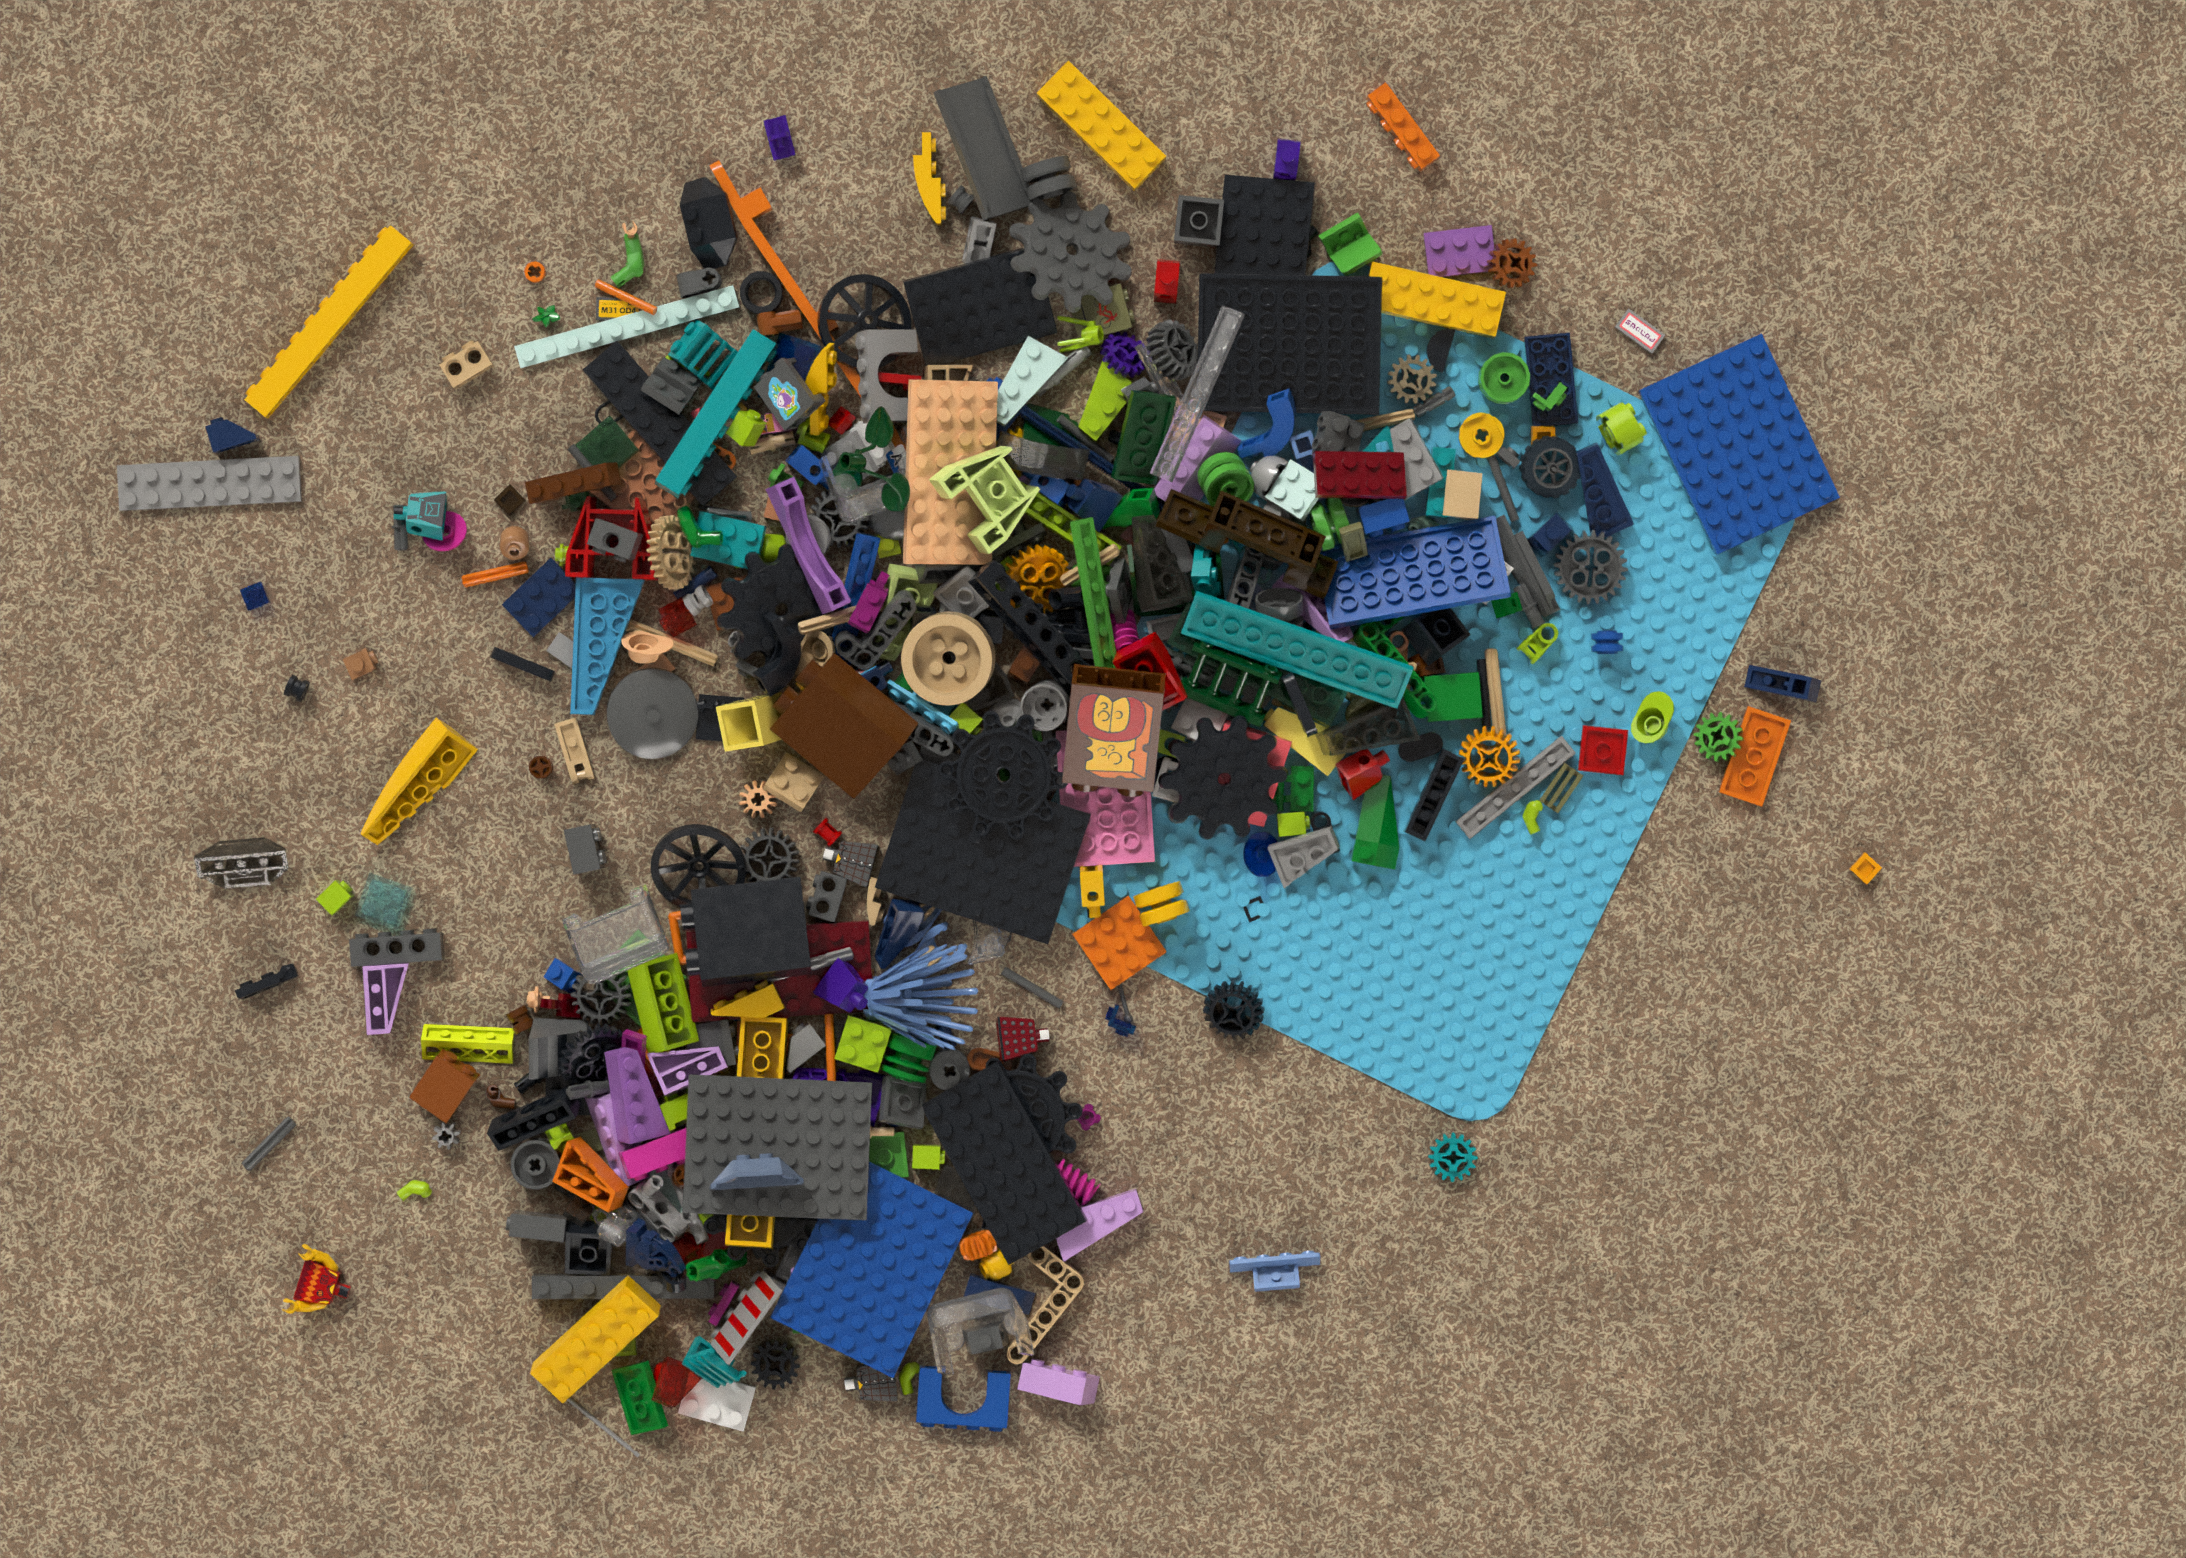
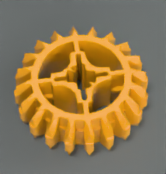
M1483 726L1481 734L1479 730L1474 729L1475 737L1468 734L1466 739L1469 742L1462 741L1461 746L1464 749L1459 750V755L1464 758L1462 765L1466 764L1462 767V772L1470 771L1467 778L1470 780L1475 776V784L1477 785L1480 780H1484V787L1488 786V781H1492V786L1496 787L1498 779L1500 783L1504 784V776L1511 779L1513 775L1510 771L1517 772L1518 767L1515 764L1520 763V758L1516 757V755L1520 754V749H1512L1517 745V741L1509 742L1512 735L1509 733L1504 737V729L1502 728L1499 730V733H1495V726L1491 727V732H1487V727ZM1486 740L1496 741L1493 746H1487L1480 742ZM1474 747L1481 757L1476 765L1471 760V751ZM1503 747L1508 753V762L1505 766L1498 757ZM1495 752L1493 759L1488 758L1484 761L1486 754L1490 755ZM1486 767H1492L1495 770H1499L1497 772L1492 773L1483 772V770Z

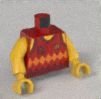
M303 1244L302 1247L307 1249V1252L305 1254L298 1253L305 1262L293 1297L296 1301L288 1298L283 1300V1302L290 1303L288 1309H282V1311L289 1314L295 1311L313 1312L324 1309L327 1304L333 1302L335 1295L347 1299L351 1286L339 1282L342 1272L338 1270V1265L329 1254L316 1249L312 1250L310 1246Z

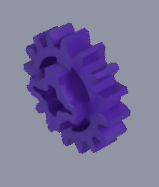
M1115 332L1114 335L1109 334L1102 343L1101 347L1103 349L1100 351V354L1105 355L1102 361L1109 363L1107 368H1114V374L1116 375L1121 372L1123 378L1128 374L1131 378H1134L1135 375L1139 376L1148 365L1147 360L1149 356L1144 354L1147 348L1140 346L1142 341L1136 342L1135 336L1128 337L1127 332H1124L1122 335L1119 332Z

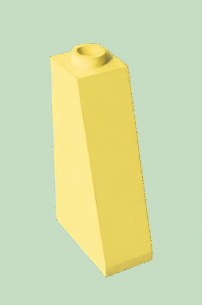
M1279 707L1275 711L1271 708L1264 719L1266 722L1263 726L1276 736L1292 741L1291 748L1326 776L1336 767L1335 764L1340 762L1356 742L1354 738L1316 722L1314 723L1318 733L1307 738L1298 716Z

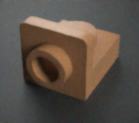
M364 648L362 651L343 659L352 680L378 669L376 666L379 663L378 658L373 650L369 651V648Z

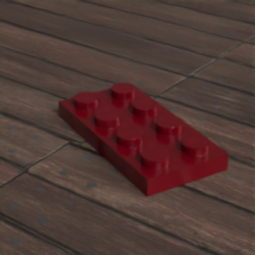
M1314 451L1315 498L1405 499L1407 496L1404 452Z

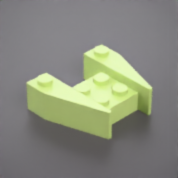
M999 446L946 465L929 479L941 498L952 499L965 489L986 518L967 534L979 553L990 554L1008 539L1040 490L1038 486L1027 485L1024 488L1003 457L1013 450L1011 447Z

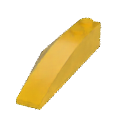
M436 717L390 777L360 834L376 845H379L400 827L401 821L407 817L411 818L417 813L416 809L425 801L426 803L430 802L434 798L432 795L440 787L445 789L449 786L478 749L452 727Z

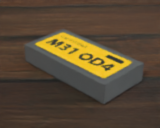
M596 297V320L606 321L642 311L618 298Z

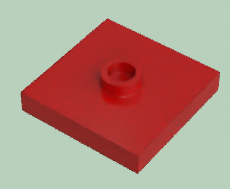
M1582 725L1578 771L1624 775L1628 730Z

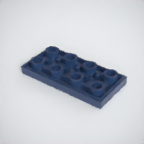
M1570 332L1524 337L1526 364L1530 372L1528 387L1532 426L1578 424ZM1559 383L1567 387L1564 391L1567 395L1559 406L1555 403L1550 411L1546 409L1541 411L1532 404L1534 400L1531 396L1534 393H1537L1546 400Z

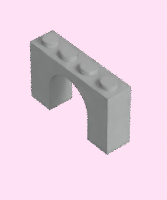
M864 330L858 332L855 344L859 357L857 361V370L860 372L858 390L861 395L860 415L863 419V424H868L871 416L880 406L885 408L892 423H907L908 398L893 397L883 390L878 380V367L882 359L887 355H911L917 353L916 330Z

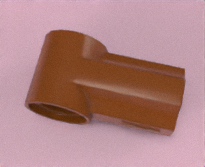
M800 309L756 314L758 331L765 337L771 334L774 336L779 335L780 332L803 329Z

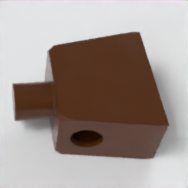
M1023 645L1006 677L1026 688L1040 662Z

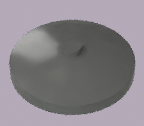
M644 668L628 674L614 687L607 704V722L616 742L632 755L646 759L664 758L679 751L691 739L698 721L697 702L691 688L681 677L661 668Z

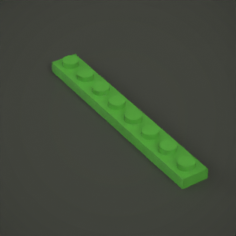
M1093 517L1071 521L1070 526L1094 664L1098 667L1116 668L1112 663L1116 655V648Z

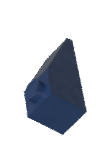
M1749 665L1744 687L1817 703L1821 680Z
M891 900L874 955L881 969H885L917 934L920 924L923 923L924 911L917 901Z
M971 1273L964 1298L1029 1315L1036 1293L1002 1282H994Z

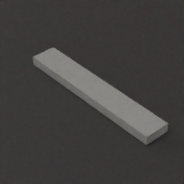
M1560 736L1514 773L1511 779L1508 778L1504 784L1498 786L1455 822L1466 836L1471 839L1575 755V751L1563 736Z

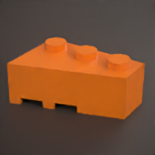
M581 1136L567 1141L552 1182L607 1212L621 1208L629 1187Z

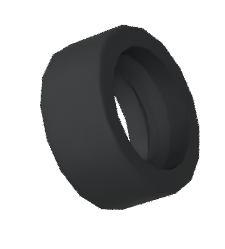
M756 271L749 274L743 280L740 287V298L743 305L754 314L775 311L780 307L783 300V288L780 281L773 274L766 271ZM766 280L773 285L775 297L769 305L757 306L750 301L748 290L755 281Z

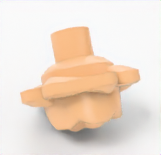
M538 986L535 987L534 991H529L527 995V1005L529 1008H533L534 1013H537L539 1008H541V998L550 999V996H544L539 991Z

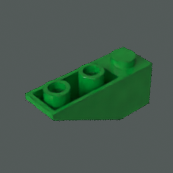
M1132 489L1123 495L1102 529L1111 526L1128 527L1134 524L1146 525L1155 523L1160 513L1155 489Z

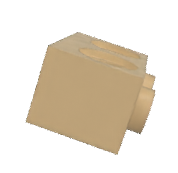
M472 340L461 347L463 350L456 355L452 352L442 358L443 362L439 366L454 389H458L494 367L493 362L479 341L474 343ZM478 351L481 354V360L473 364L470 361V355ZM455 363H459L462 367L461 373L458 375H452L450 371L451 366Z

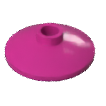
M446 511L444 534L448 533V535L443 536V540L422 536L424 543L435 551H449L456 548L463 542L467 534V526L464 519L455 512Z

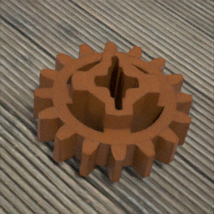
M1517 238L1511 239L1510 242L1508 239L1502 240V245L1500 243L1494 245L1497 251L1489 252L1493 259L1487 260V263L1492 264V268L1488 272L1495 273L1492 279H1500V286H1504L1507 283V288H1513L1514 284L1516 287H1521L1522 282L1528 283L1530 281L1528 276L1535 275L1531 268L1537 266L1536 263L1532 262L1536 254L1530 255L1529 252L1532 247L1525 248V241H1519L1517 244ZM1508 248L1518 250V252L1513 253L1511 250H1508ZM1510 273L1513 277L1516 276V278H1509L1506 275Z

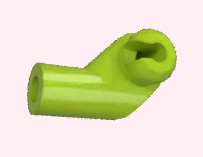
M1539 800L1529 802L1523 812L1522 817L1530 835L1540 831L1536 817L1539 811H1542L1543 805Z
M412 1180L397 1191L398 1196L403 1201L412 1194L427 1198L432 1193L429 1184L419 1180Z
M917 1362L905 1364L899 1373L903 1395L914 1393L911 1380L920 1371V1366Z

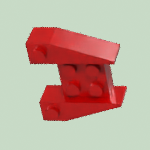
M587 496L566 552L565 577L594 578L595 555L614 556V554L607 551L605 555L592 551L593 546L587 544L595 519L598 518L643 534L632 563V579L658 580L659 577L654 578L655 570H650L652 561H648L650 553L647 552V549L650 548V545L647 543V540H651L648 531H652V523L645 499L635 498L634 510L596 509L597 498ZM616 535L610 539V545L614 548L619 543Z

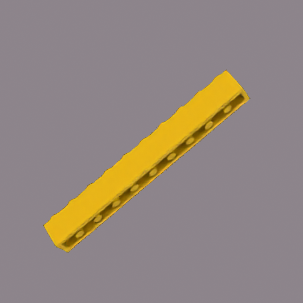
M391 225L388 228L384 227L378 233L377 242L373 246L370 244L363 251L362 255L364 257L359 263L355 262L352 264L344 281L341 279L336 283L333 288L335 292L330 298L325 297L318 306L320 310L315 316L311 314L304 322L305 328L300 333L297 331L291 337L289 347L286 350L282 349L276 355L274 365L271 368L268 366L261 373L260 377L262 379L259 383L251 385L246 391L247 397L244 400L264 417L270 418L413 247L414 244Z

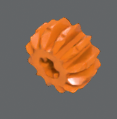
M985 1229L965 1235L959 1242L960 1253L964 1260L967 1261L986 1257L998 1249L990 1230Z

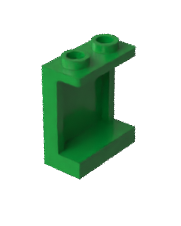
M1479 672L1423 677V682L1435 695L1438 703L1435 710L1425 717L1427 722L1483 718ZM1421 704L1424 708L1427 709L1426 704Z

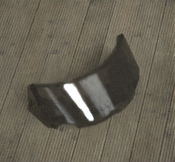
M1000 431L997 447L1006 446L1013 449L1003 457L1010 468L1058 479L1071 478L1083 480L1090 451L1088 449L1040 443L1004 431Z

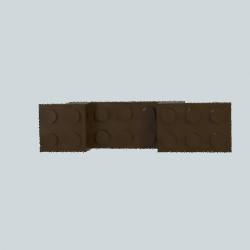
M1171 489L1156 523V527L1218 554L1226 538H1230L1285 562L1288 566L1282 581L1322 599L1325 598L1338 565V561L1320 554L1326 538L1325 535L1224 491H1220L1212 507Z

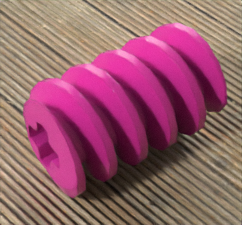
M1128 610L1125 623H1116L1114 614L1110 613L1117 653L1118 650L1138 641L1139 636L1135 615L1132 610Z
M1063 1158L1058 1167L1072 1192H1075V1198L1078 1200L1080 1197H1083L1082 1205L1084 1206L1091 1200L1100 1184L1095 1187L1096 1179L1094 1178L1087 1182V1173L1079 1176V1168L1072 1172L1073 1164L1069 1163L1067 1166H1064L1065 1159Z

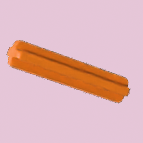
M523 561L462 576V583L464 587H470L527 574L529 572L528 564Z

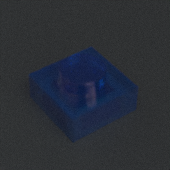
M261 581L240 589L248 611L271 603Z

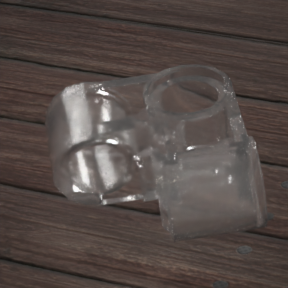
M623 1206L611 1212L597 1208L592 1213L594 1221L599 1225L597 1230L599 1238L616 1247L621 1246L626 1241V1230L637 1220V1214Z

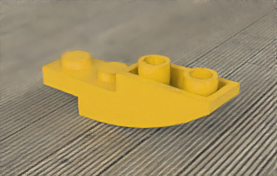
M922 132V155H913L915 178L920 196L929 215L937 226H942V220H946V206H941V197H946V184H941V178H932V175H936V161H932V152H936V138H932L931 132Z
M829 343L821 350L806 377L805 383L813 395L821 394L826 400L810 415V435H820L828 427L829 417L826 415V407L829 396L827 393L837 383V374L834 373L837 352L834 351V343Z

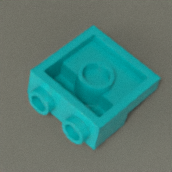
M1195 544L1191 572L1195 593L1199 591L1217 598V595H1221V582L1217 581L1218 569L1212 562L1211 550Z

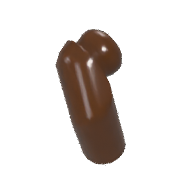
M492 1084L487 1087L486 1097L493 1107L509 1110L515 1109L516 1099L505 1098L497 1085Z

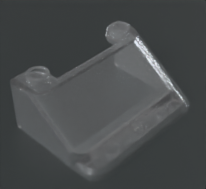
M646 884L630 891V904L584 923L578 914H572L562 919L579 967L587 983L595 984L660 957L669 950L670 945L659 909Z

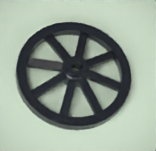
M868 274L852 275L833 285L820 303L817 318L819 335L824 346L826 347L829 343H834L837 360L854 369H857L858 355L857 359L846 355L838 348L841 344L857 332L864 330H878L877 327L890 330H911L912 324L908 304L899 290L883 278ZM853 284H865L864 310L844 289L845 287ZM873 285L882 289L891 297L874 311L872 310ZM837 293L854 310L856 315L828 312L829 306ZM896 303L902 324L878 319V316ZM865 317L869 318L870 324L865 322ZM827 320L853 322L854 327L833 341L829 333ZM899 355L885 356L878 368L891 363Z
M702 824L680 826L665 834L653 851L650 866L651 876L658 891L664 898L680 907V904L692 903V900L680 896V893L693 877L698 878L699 889L706 888L705 876L707 875L718 886L729 885L712 868L738 870L735 884H743L745 882L747 871L744 854L735 840L717 828ZM690 835L694 854L683 850L671 842ZM697 835L713 838L717 842L705 853H701ZM725 846L732 853L735 861L710 860V858ZM664 849L687 860L686 862L665 866L659 865L660 856ZM688 870V873L674 890L666 884L661 875Z

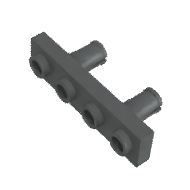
M1020 519L1012 531L1014 534L1013 538L1005 541L992 552V561L995 560L1001 563L1010 554L1015 556L1019 554V550L1024 551L1025 546L1031 543L1036 545L1042 542L1044 536L1047 535L1042 523L1026 529ZM983 565L969 566L977 573Z

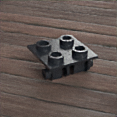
M699 694L696 739L723 741L716 707L745 698Z

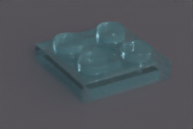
M369 873L355 916L398 931L413 887Z

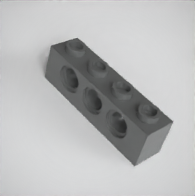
M437 928L423 929V934H414V930L400 931L398 936H391V932H379L378 937L369 938V933L355 934V939H349L351 967L445 959L443 932L437 933ZM417 939H421L425 943V949L422 952H418L414 948V942ZM394 941H399L402 944V951L399 954L394 953L391 949ZM372 942L379 945L380 951L377 955H372L369 952V945Z

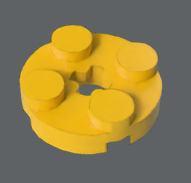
M1482 412L1472 414L1464 420L1459 428V443L1462 449L1474 458H1488L1497 453L1503 444L1505 435L1503 425L1496 417ZM1479 429L1482 432L1486 431L1488 433L1484 442L1475 438Z

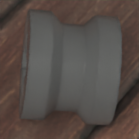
M961 185L947 203L957 207L958 212L963 214L975 198L973 194H968Z

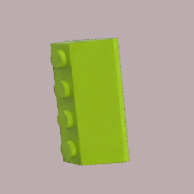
M677 953L626 966L643 1035L647 1036L646 1047L648 1053L663 1052L699 1041L695 1022L691 1018V1006Z

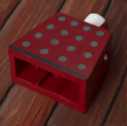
M997 1017L995 1020L999 1056L1002 1063L1021 1058L1025 1054H1035L1038 1051L1037 1043L1049 1042L1048 1028L1035 1029L1034 1019Z

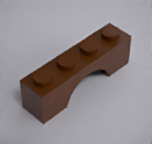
M617 462L602 463L525 482L529 504H542L578 493L622 485Z

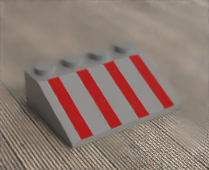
M766 1268L762 1272L756 1271L750 1280L753 1283L749 1290L744 1288L737 1298L740 1303L736 1309L732 1307L724 1316V1319L727 1320L722 1328L718 1325L710 1336L713 1338L711 1342L712 1347L728 1365L733 1361L786 1285L784 1281Z

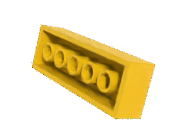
M1069 60L1037 92V97L1133 191L1166 159V155Z
M1372 261L1368 276L1383 277V314L1448 329H1456L1457 331L1492 339L1496 337L1506 292Z
M628 1275L533 1362L530 1374L561 1403H564L659 1316L661 1305Z

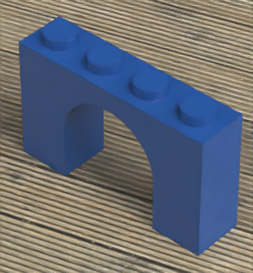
M920 1365L916 1422L921 1423V1426L934 1427V1424H944V1428L956 1429L957 1425H963L968 1430H980V1427H989V1431L1002 1432L1003 1428H1007L1011 1371L988 1370L987 1394L984 1403L972 1413L961 1414L951 1410L943 1400V1367Z

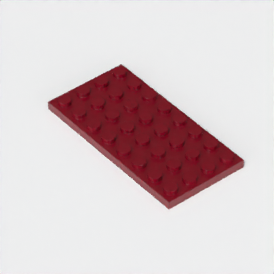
M869 920L806 924L810 958L850 947L854 958L846 962L854 967L864 981L872 979ZM695 930L686 931L687 949L697 948ZM831 966L813 970L812 974L793 976L774 981L785 1007L767 1017L863 1012V1009L858 1010L855 1007L851 1012H847L813 993ZM700 975L689 976L692 1021L741 1019V1017L711 1015V1009L714 1008L713 1004L723 999H726L727 1002L735 999L734 995L745 989L747 992L756 989V984L764 980L703 987Z

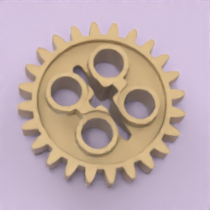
M675 515L661 516L659 519H655V524H651L652 531H648L651 540H647V543L650 545V548L647 549V552L650 553L648 561H652L650 570H655L654 578L659 577L658 583L663 584V588H668L669 590L684 588V586L688 585V581L692 580L691 573H695L692 565H696V562L693 560V556H690L692 546L680 528L678 517H675ZM662 551H664V552H674V551H678V552H681V554H679V553H668V554H666V553H662Z

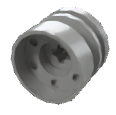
M1045 679L1039 681L1025 692L1021 699L1020 711L1022 715L1028 714L1033 717L1035 722L1033 728L1035 730H1053L1068 719L1070 696L1055 679ZM1048 698L1049 702L1054 703V705L1050 708L1049 705H1045L1044 703L1046 700H1048Z

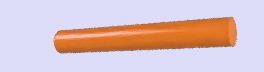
M600 279L595 283L596 288L649 314L655 315L657 312L656 306Z
M825 1014L827 1081H836L834 1015Z

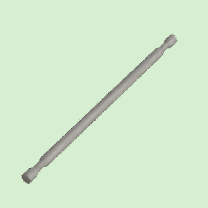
M572 1398L567 1399L575 1408L638 1458L640 1454L633 1450L630 1445Z

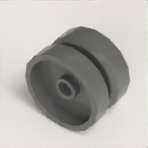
M1067 155L1036 162L1020 170L1024 182H1036L1026 189L1029 201L1053 198L1077 187L1073 175H1061L1071 168Z
M545 1138L527 1140L514 1151L511 1158L513 1177L520 1185L528 1189L539 1190L548 1187L553 1183L552 1181L562 1154L557 1149L554 1150L549 1140ZM539 1159L541 1167H536L534 1161Z

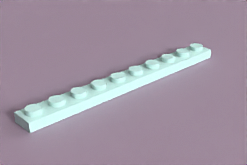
M734 285L657 306L655 315L642 310L514 347L520 368L736 309L740 306Z

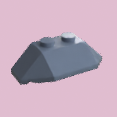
M773 1153L759 1154L757 1159H750V1155H737L736 1160H732L710 1184L709 1190L802 1185L804 1182L803 1178L779 1157L773 1158Z

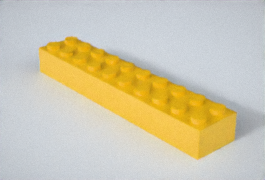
M741 1017L737 1077L785 1079L788 1036L787 1018ZM727 1215L725 1245L773 1249L775 1217Z

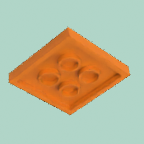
M1129 895L1103 912L1101 917L1093 919L1072 934L1110 990L1167 952L1150 926H1142L1139 917L1141 913Z

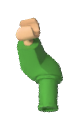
M632 221L633 228L631 230H626V224H622V228L626 233L624 235L627 263L625 267L611 276V279L618 288H621L634 277L640 278L644 273L643 251L639 236L636 233L637 225L634 221Z

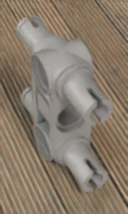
M653 1175L652 1178L649 1180L644 1179L631 1190L626 1201L637 1209L648 1223L656 1229L662 1240L668 1239L673 1243L688 1229V1224L694 1220V1214L679 1213L659 1190L663 1186L662 1178L658 1175Z

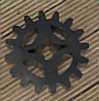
M776 1339L774 1345H772L768 1340L766 1341V1348L760 1345L758 1347L760 1353H753L757 1360L751 1361V1365L756 1366L752 1374L759 1375L756 1380L757 1382L765 1381L763 1387L766 1388L768 1384H772V1389L775 1390L777 1384H780V1387L783 1389L785 1388L786 1381L789 1384L793 1383L791 1376H798L794 1369L800 1368V1364L795 1363L799 1355L792 1354L795 1349L794 1347L786 1348L788 1342L785 1341L783 1345H779V1340ZM770 1350H780L783 1352L779 1355L773 1354ZM762 1357L766 1361V1368L764 1370H761L760 1366ZM790 1359L791 1363L789 1372L785 1368V1362ZM771 1360L774 1362L779 1360L781 1362L779 1370L778 1368L772 1369L770 1367L772 1364ZM778 1375L781 1379H771L769 1376Z

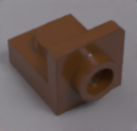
M1419 653L1407 659L1408 663L1415 662L1417 664L1415 672L1420 678L1446 673L1442 657L1429 666Z

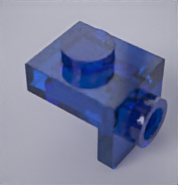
M1115 1003L1114 1008L1109 1006L1105 1017L1109 1021L1107 1025L1115 1028V1033L1125 1037L1128 1034L1133 1035L1136 1025L1115 1018L1120 1005Z

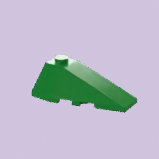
M1382 774V779L1364 792L1350 861L1395 870L1400 847L1391 776Z

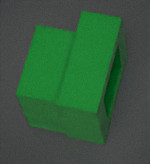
M1517 592L1511 593L1509 598L1491 601L1496 619L1522 611Z

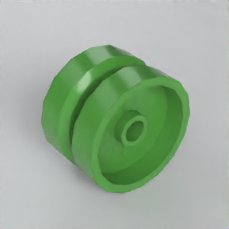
M1502 352L1493 355L1482 365L1478 375V385L1481 393L1486 399L1495 404L1505 405L1515 402L1526 392L1530 383V372L1527 364L1521 357L1513 353ZM1502 374H1505V377H1509L1507 382L1501 381L1500 376Z
M1216 453L1208 457L1198 470L1197 481L1212 507L1220 491H1224L1244 501H1248L1254 492L1252 476L1246 469L1242 459L1234 453Z
M1326 498L1327 513L1319 501L1315 503L1309 512L1313 531L1326 536L1322 546L1323 552L1334 548L1333 533H1335L1338 542L1342 544L1339 528L1349 525L1340 498Z

